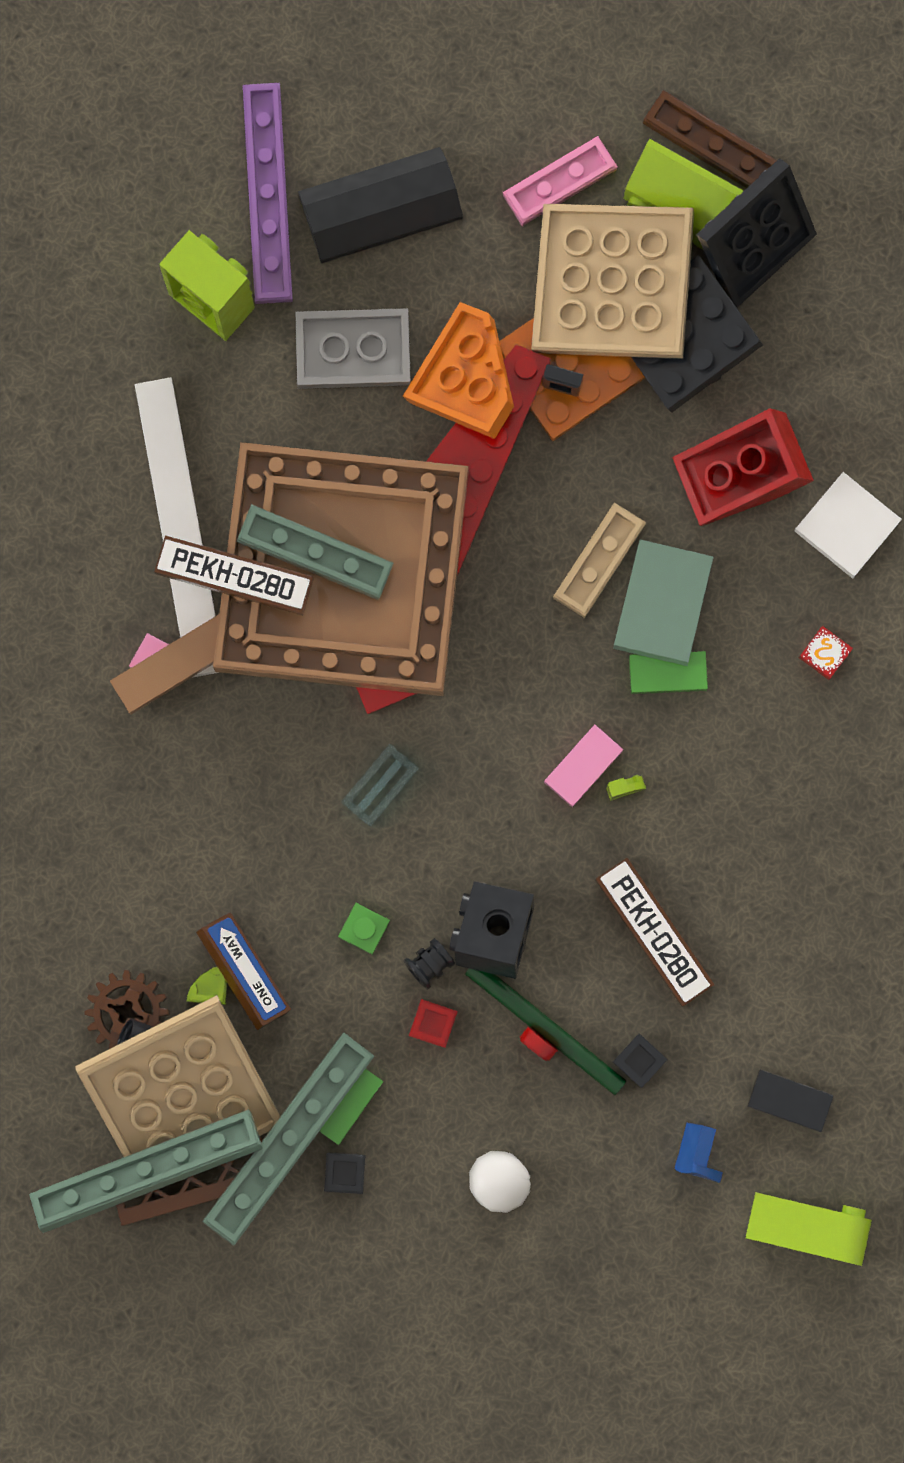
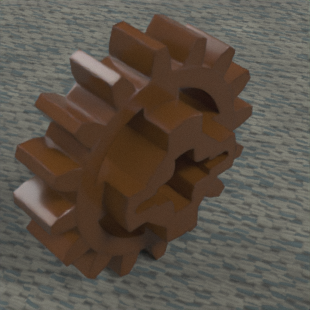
M124 970L122 980H119L113 973L109 974L110 984L108 986L97 982L96 986L100 994L98 996L88 995L87 997L89 1001L95 1004L94 1009L85 1011V1015L94 1017L95 1021L87 1027L88 1031L99 1030L100 1034L96 1042L102 1044L109 1040V1049L117 1046L121 1030L126 1022L122 1023L123 1016L117 1010L112 1009V1005L127 1007L129 1002H132V1010L144 1018L143 1020L135 1018V1020L153 1027L162 1023L160 1022L161 1016L170 1015V1010L160 1006V1003L167 999L166 994L156 995L154 993L159 984L153 981L149 985H145L146 975L140 973L136 980H132L129 970ZM129 987L124 996L115 1000L108 998L115 990ZM144 993L152 1003L153 1015L146 1013L141 1001ZM102 1010L109 1012L113 1021L111 1033L103 1022Z

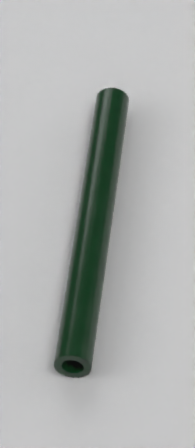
M470 968L466 971L465 975L614 1096L627 1082V1080L496 974Z

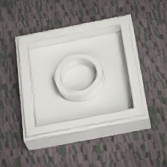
M842 472L796 527L795 532L851 578H854L902 519L847 474Z

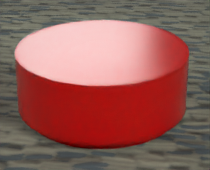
M527 1027L520 1035V1041L546 1062L550 1061L558 1051L530 1027Z

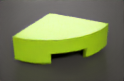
M635 775L629 779L621 778L611 781L606 789L610 801L645 790L646 786L642 776Z
M214 967L206 971V973L204 972L196 979V982L193 983L188 992L187 1002L203 1003L217 995L221 1004L226 1005L228 983L218 967Z

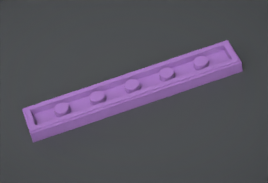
M280 83L243 85L255 304L293 302Z

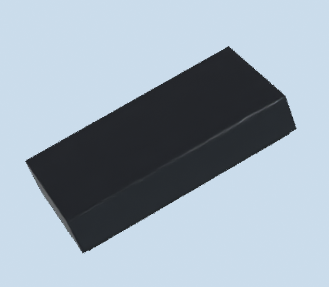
M759 1070L747 1107L822 1132L834 1095Z

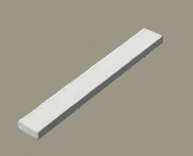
M172 377L135 384L163 541L166 535L203 546ZM170 579L180 637L216 616L212 592L210 589ZM213 665L193 677L219 672H215Z

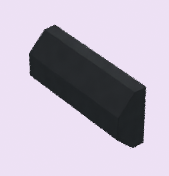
M440 147L298 191L321 264L463 219L457 189L448 162Z

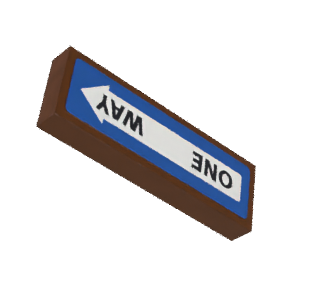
M231 912L196 932L257 1030L277 1020L291 1010Z

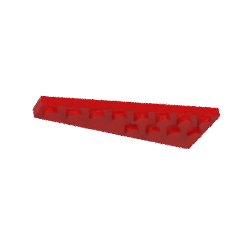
M517 344L504 359L514 408L495 439L455 423L426 461L468 466L469 474L457 577L536 397L546 365L551 362L550 358Z

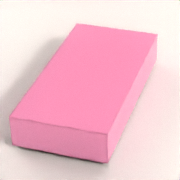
M594 725L546 778L544 783L573 808L624 749Z

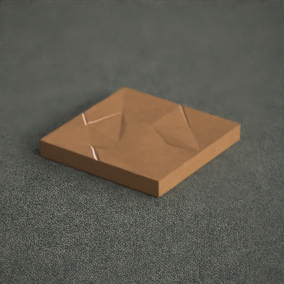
M240 442L227 553L313 576L314 580L303 616L222 593L213 662L215 672L444 696L469 474L468 466ZM251 504L394 563L380 599H374L236 542Z

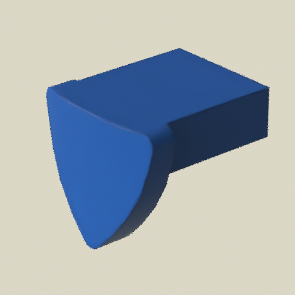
M686 1123L674 1169L681 1173L720 1183L723 1172L707 1168L716 1129Z

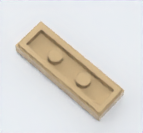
M614 502L553 598L585 618L645 527L646 522Z

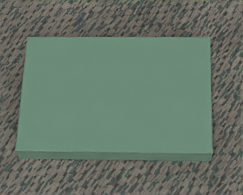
M639 540L613 649L688 666L713 556Z

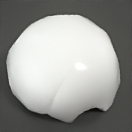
M490 1151L477 1158L469 1172L471 1193L482 1206L492 1212L508 1213L521 1206L530 1193V1175L520 1160L511 1153Z

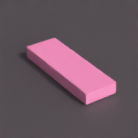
M597 136L504 191L503 197L523 226L543 214V204H560L616 171L618 166Z

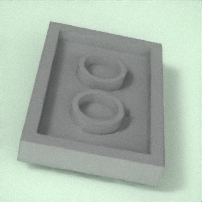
M408 308L295 312L298 389L410 385Z

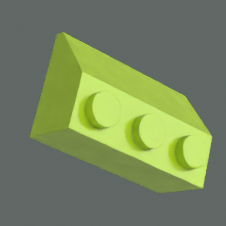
M649 139L628 181L623 199L628 201L627 206L693 208L692 242L703 249L697 233L710 220H713L743 190Z

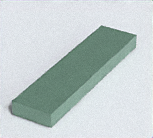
M252 504L236 541L377 600L381 597L394 564Z

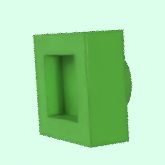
M355 903L338 937L373 955L390 920Z

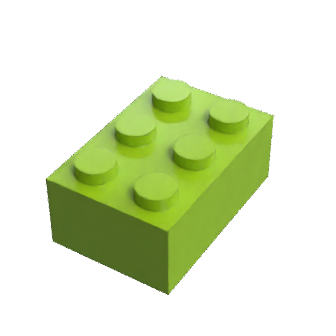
M188 230L159 264L168 293L223 340L227 341L255 308L252 298L253 292L250 289L251 283L246 277L248 271L235 259L230 258L227 261L217 253L219 250L218 246L206 235L201 234L197 237Z

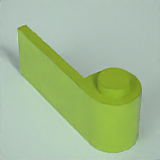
M755 1192L746 1238L862 1266L872 1220L865 1218L866 1210L843 1205L842 1212H837Z

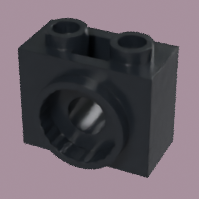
M474 881L471 893H464L462 897L459 915L464 916L461 929L454 928L450 941V950L455 952L456 966L516 979L534 913V894ZM496 926H502L508 930L500 936H495L489 932Z

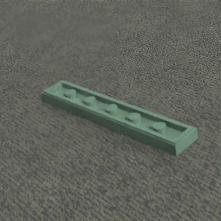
M342 1033L262 1140L263 1149L253 1152L202 1222L234 1246L369 1065L374 1055L347 1034Z
M248 1109L30 1193L39 1230L42 1233L48 1232L263 1149L253 1115Z

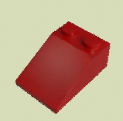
M771 408L672 457L700 526L777 499L814 481L787 414Z

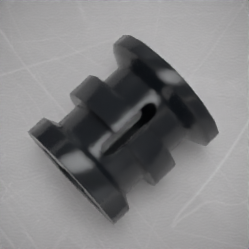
M435 938L430 941V946L427 949L421 948L416 952V958L413 960L405 958L403 960L414 978L427 990L431 988V979L434 977L439 979L444 974L442 970L455 965L453 958Z

